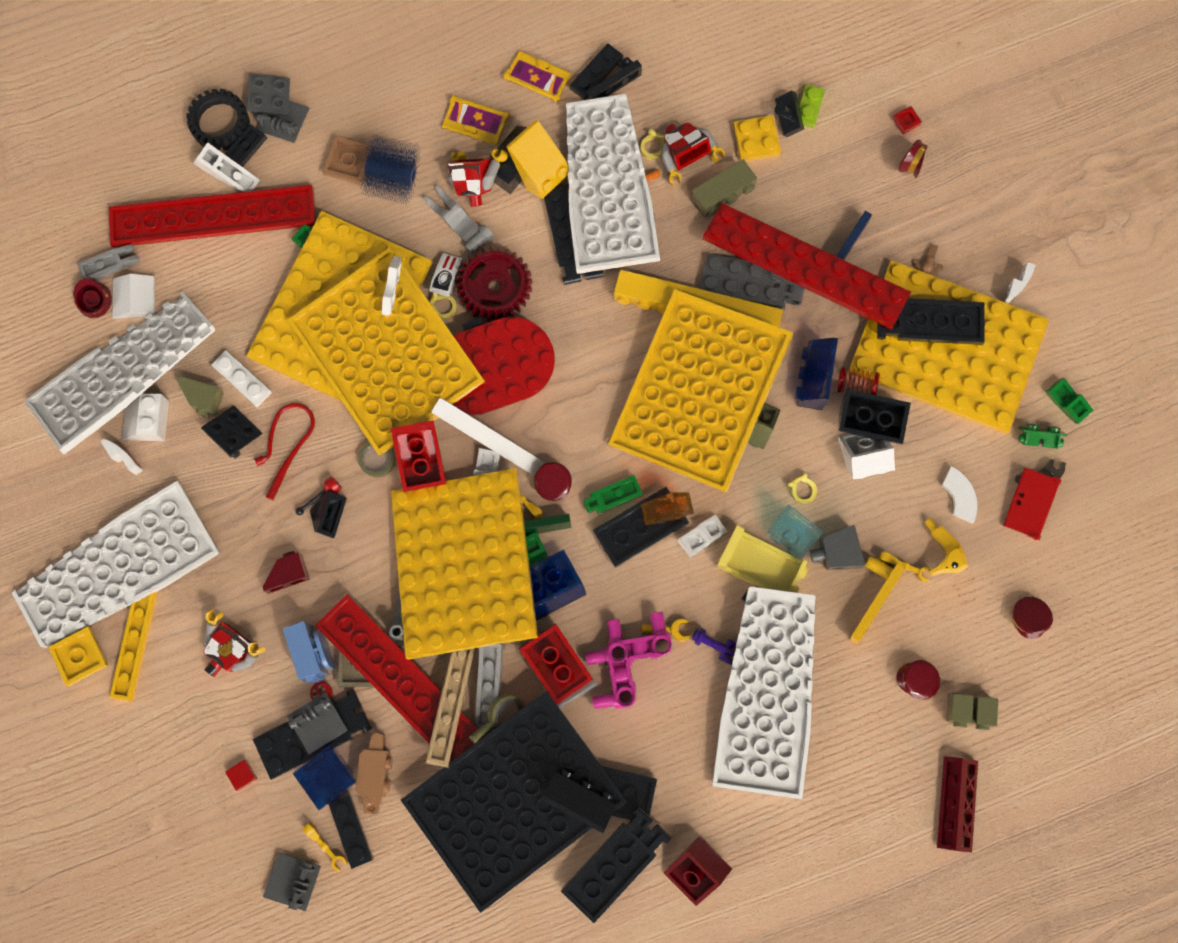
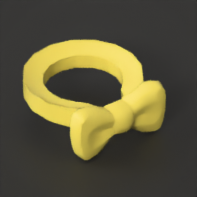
M652 129L648 131V136L642 140L640 145L641 153L644 157L652 160L662 155V145L665 143L664 135L656 133ZM656 138L660 141V150L655 154L646 152L645 144Z
M433 293L430 303L440 318L449 319L454 316L457 310L454 298ZM449 300L452 303V310L447 314L439 313L434 306L436 301Z
M803 473L787 483V486L791 487L792 497L800 504L812 502L817 495L816 484L807 478V473ZM799 481L810 485L812 494L808 499H801L797 496L796 488Z

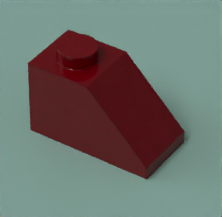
M291 551L283 554V558L277 559L262 587L263 591L270 594L310 580L303 555Z

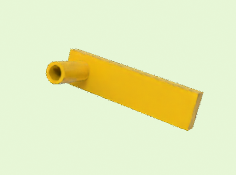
M870 556L865 564L866 568L886 579V582L851 636V641L857 645L903 575L905 567L897 563L893 569L873 556Z

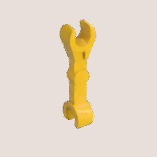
M520 494L521 503L526 506L534 518L540 519L543 516L542 511L533 503H529L524 495Z
M882 552L879 554L878 560L893 566L898 563L905 567V571L917 574V578L921 582L929 581V579L922 576L923 571L929 573L931 570L929 567L918 569L907 562L899 561L890 553Z
M307 823L302 828L303 832L313 841H316L319 847L332 859L331 866L335 871L341 870L336 865L337 859H341L345 865L348 863L345 856H337L330 849L329 844L322 840L321 835L312 823Z

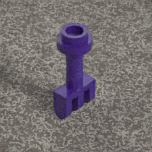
M697 628L691 639L695 641L694 644L699 646L702 642L721 652L718 659L732 666L733 660L727 658V656L734 657V651L731 648H736V642L727 639L724 645L705 635V629L702 628L700 630Z

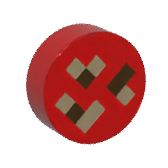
M325 682L315 683L310 689V698L314 700L326 692L331 700L333 689Z

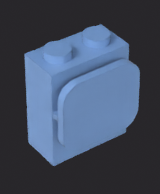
M305 621L283 628L298 679L307 683L311 682V684L324 681V676L329 675L327 669H335L330 647L324 634L319 630H314L313 625Z

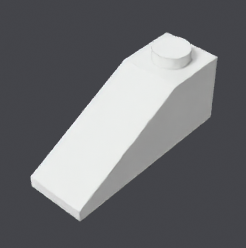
M209 143L203 147L193 164L212 177L239 192L253 191L260 179Z

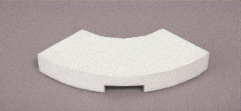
M393 256L389 265L387 284L383 295L382 315L389 316L394 306L396 285L400 277L401 257Z
M951 466L941 487L947 490L953 499L954 509L952 515L973 524L977 515L975 491L965 475Z

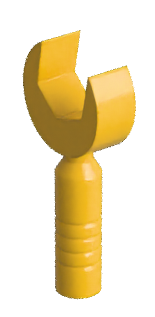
M685 619L676 620L671 627L665 625L666 631H669L672 637L679 642L687 641L691 637H683L678 631L680 624L689 623ZM642 624L641 633H653L652 625Z

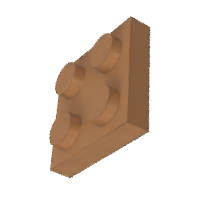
M335 136L322 171L323 174L362 185L365 178L364 166L368 157L369 145Z

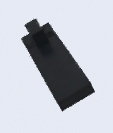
M629 57L618 62L620 71L588 90V100L608 97L642 75V65L638 60L633 62Z

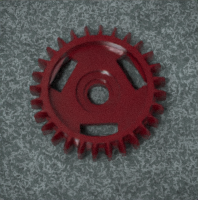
M490 246L489 252L482 248V254L479 255L475 251V258L468 256L469 263L462 262L464 269H458L461 276H456L458 282L456 284L458 298H462L460 299L461 304L466 305V311L472 310L473 317L479 313V317L483 319L484 316H487V320L490 322L491 317H495V320H498L501 316L506 318L507 314L514 317V310L521 313L519 305L526 307L524 299L530 300L529 292H532L530 285L533 282L529 278L531 277V272L527 270V263L522 264V257L516 259V252L510 255L508 248L503 253L500 246L497 251H494L493 247ZM485 265L478 276L472 280L470 277L474 271L480 266ZM513 268L516 270L521 284L514 285L508 269ZM493 281L501 284L500 288L496 291L489 289V284ZM481 301L501 303V306L488 307L481 305Z

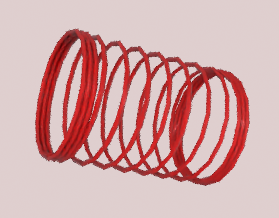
M843 366L841 367L837 392L840 393L841 391L842 393L844 392L847 377L846 368ZM848 368V370H849V383H848V389H849V385H850V380H851V376H850V373H851V372H850V368ZM853 369V370H854V380H853V388H852V390L854 389V384H855V380H856L855 369ZM859 370L857 391H858L860 379H861V376H862V373H863V383H862V391H861V392H863V387H864L866 375H867V373H868L867 389H866V393H867L868 387H869V382H870L869 371L866 372V375H865V378H864V370H862L861 375H860V370ZM876 372L874 381L873 373L871 386L872 395L877 394L880 372Z

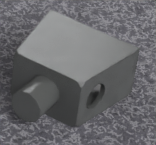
M855 525L821 538L819 540L820 548L810 550L812 563L824 561L826 570L860 569L865 566Z

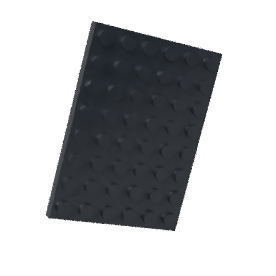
M547 690L450 762L448 768H442L401 799L403 805L480 913L592 829L591 826L541 800L556 769L561 771L563 768L574 774L573 779L579 782L582 779L594 785L593 789L599 793L603 790L613 795V800L617 802L614 811L627 802V799Z

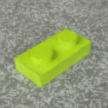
M806 84L799 106L804 126L814 128L825 89Z

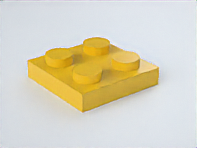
M773 115L733 122L740 160L750 161L779 156L781 154Z
M89 626L48 647L64 684L68 687L109 666L96 636Z

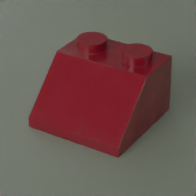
M699 836L664 871V874L697 906L723 883L732 868Z

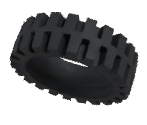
M212 89V93L208 90L204 91L205 96L199 94L197 96L198 101L193 99L191 102L193 107H188L189 113L186 114L189 130L201 146L204 147L209 143L219 151H221V148L224 151L228 150V146L232 145L248 127V123H250L249 114L243 102L231 91L228 90L226 92L225 89H220V92L217 89ZM219 104L233 107L237 112V121L230 131L218 136H210L202 132L199 122L202 114L208 108Z

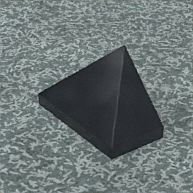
M327 491L310 509L314 532L335 538L347 500L346 497Z

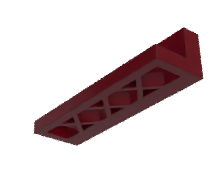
M944 756L937 848L972 853L978 775L977 760ZM968 764H970L969 775L967 774ZM966 789L968 790L967 798L965 797ZM963 835H964V837H965V838H964V847H962V837H963Z

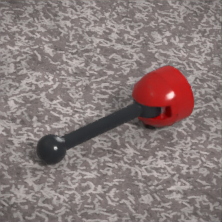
M331 475L323 484L324 490L304 506L298 507L295 513L298 516L303 515L304 510L321 498L327 491L339 492L342 489L341 485Z

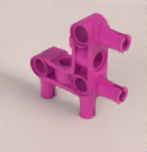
M663 612L650 614L653 629L651 636L628 640L623 639L619 619L607 621L610 641H608L606 647L601 650L585 652L587 665L604 662L609 664L612 680V693L592 696L594 709L612 706L617 709L629 708L635 704L636 684L632 679L630 668L635 660L651 658V660L668 655L672 650L671 636L669 631H666ZM658 641H667L668 649L663 652L656 649ZM618 647L623 648L625 651L624 657L621 659L613 657V651ZM624 691H629L632 694V700L627 704L622 703L620 700V695Z

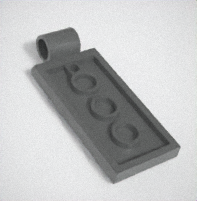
M707 254L699 288L779 309L785 308V302L791 305H801L804 293L803 287L747 260Z

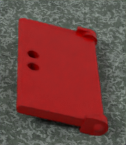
M1024 468L1003 526L1040 541L1041 532L1062 480Z

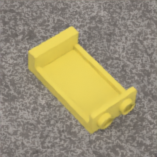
M737 525L716 567L758 588L797 593L800 588L796 586L799 579H804L809 568L806 567L808 561L805 559L800 560L744 532L745 529Z

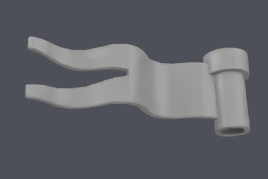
M438 184L435 186V189L450 208V211L441 208L426 195L423 197L426 203L466 242L464 247L471 254L477 251L486 241L489 242L495 237L486 225L483 224L479 227Z

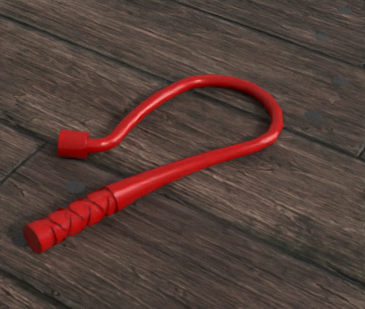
M291 403L282 407L277 412L269 433L267 455L254 458L257 466L265 464L271 457L275 427L280 415L285 410L299 407L309 414L311 426L308 432L289 454L266 495V498L272 501L284 480L283 478L293 458L315 427L313 412L307 406L300 403Z

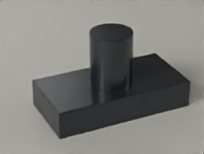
M791 90L776 98L775 113L779 115L783 136L789 137L804 130L796 92Z

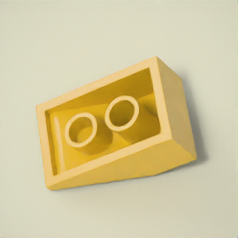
M538 120L531 123L506 146L526 190L541 199L568 176L569 168L565 158Z

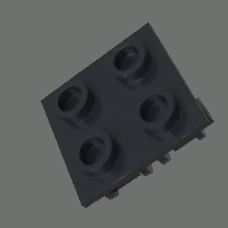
M232 406L201 427L230 458L233 457L234 459L240 456L239 450L263 434L235 406Z

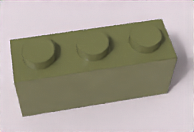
M742 159L693 189L691 199L704 218L709 214L715 215L722 203L731 205L740 195L752 192L755 189L757 177L745 160Z

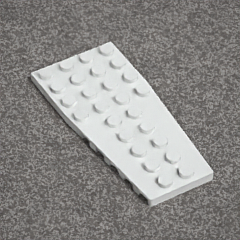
M626 94L567 103L569 215L577 274L660 261L652 200Z
M184 292L180 293L181 298L173 303L167 301L162 305L164 307L163 310L154 316L152 313H149L145 316V322L137 327L134 324L127 328V334L121 338L113 337L109 340V346L103 350L99 347L24 400L63 454H66L126 408L134 399L215 331L214 326Z
M176 481L101 528L97 535L84 540L80 547L73 552L69 551L63 555V559L54 565L51 564L46 567V571L36 578L32 577L27 581L28 584L18 591L14 590L12 595L40 647L46 648L165 588L219 555L220 551L181 483Z
M758 587L748 588L720 718L712 780L713 787L802 799L811 732L815 595Z

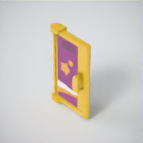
M519 51L510 68L506 70L503 79L558 102L572 73Z
M452 95L442 128L497 145L510 113Z

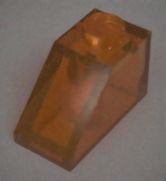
M671 492L641 504L645 525L676 520L694 514L689 492Z

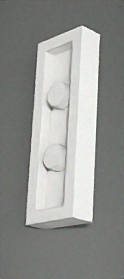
M226 350L211 365L257 408L272 393Z

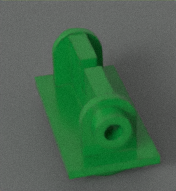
M1026 424V427L1019 426L1023 434L1019 435L1018 441L1023 445L1039 447V441L1043 439L1042 447L1058 449L1064 445V439H1061V436H1067V434L1062 432L1059 427L1048 426L1047 429H1039V425Z

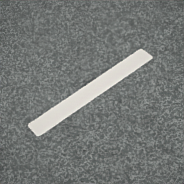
M442 398L438 400L432 409V413L534 476L540 466L544 464L542 460Z

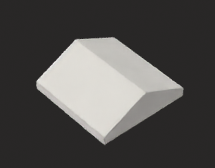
M127 274L113 278V319L145 317L149 313H152L153 316L155 315L154 276Z

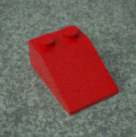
M434 420L391 428L403 492L446 484Z
M556 623L540 633L538 638L531 639L519 648L556 704H559L594 680Z

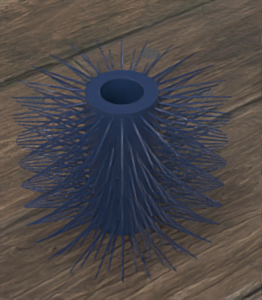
M382 138L383 147L381 144V147L378 148L377 142L375 146L373 140L370 150L369 139V152L364 166V176L366 177L364 180L367 183L369 192L370 190L372 191V187L374 190L375 186L378 197L380 190L383 197V189L384 196L388 190L390 200V192L392 195L393 190L396 196L398 193L399 198L401 194H403L404 199L405 196L407 198L406 194L410 198V192L407 189H410L412 193L416 173H418L416 172L418 167H416L417 164L415 163L418 158L414 154V148L412 152L411 147L410 150L408 147L407 152L405 145V149L403 147L402 150L401 147L400 155L397 152L396 143V150L394 145L393 148L391 145L390 150L389 143L387 147L385 140L386 148H384L385 145Z

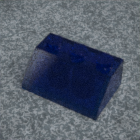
M838 338L809 340L807 347H803L801 359H804L803 367L800 366L798 379H801L800 387H796L795 399H798L797 406L823 410L829 400Z
M564 549L529 567L536 621L587 595L583 583Z

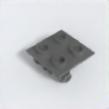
M249 73L247 111H251L256 118L258 114L263 113L288 116L290 78Z
M289 101L288 116L268 113L258 114L257 122H260L257 129L265 134L295 143L310 108Z
M326 692L287 716L289 726L296 731L308 754L313 753L348 731Z
M278 852L263 897L288 905V908L293 910L300 909L306 911L321 866Z

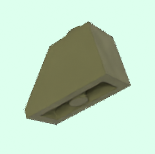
M178 376L177 381L189 405L196 410L195 413L204 417H208V414L216 416L224 392L219 387Z
M764 403L748 441L751 446L761 449L765 448L776 424L780 409Z

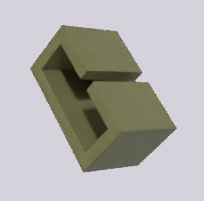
M962 694L948 695L946 722H953L954 727L967 728V724L976 725V729L990 730V727L997 726V698L979 696L975 698L971 695Z

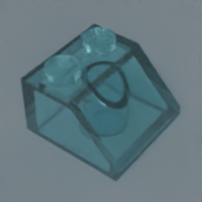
M789 504L768 531L769 537L779 545L782 543L788 548V553L796 558L799 556L801 559L824 532Z

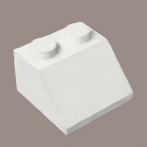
M140 394L125 408L122 440L165 441L169 400L162 394Z
M854 434L838 436L846 468L853 479H862L866 476L884 474L895 470L894 448L890 442Z

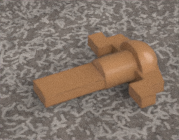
M930 245L924 264H920L921 260L914 259L913 264L916 265V269L927 274L938 273L939 269H943L942 264H937L936 267L932 266L938 245Z

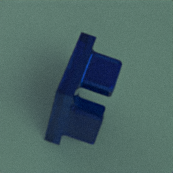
M330 745L293 773L318 810H322L328 804L338 800L356 783L352 775L354 773L344 758L338 755Z

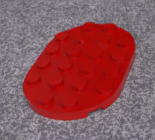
M519 317L501 318L453 335L485 380L484 383L453 404V406L467 415L486 414L529 399L538 394L552 376L555 365L553 345L548 335L538 325L527 319Z

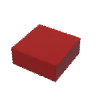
M912 106L898 112L892 118L903 135L919 127L922 123Z
M245 759L225 771L236 791L241 790L257 779L248 761Z

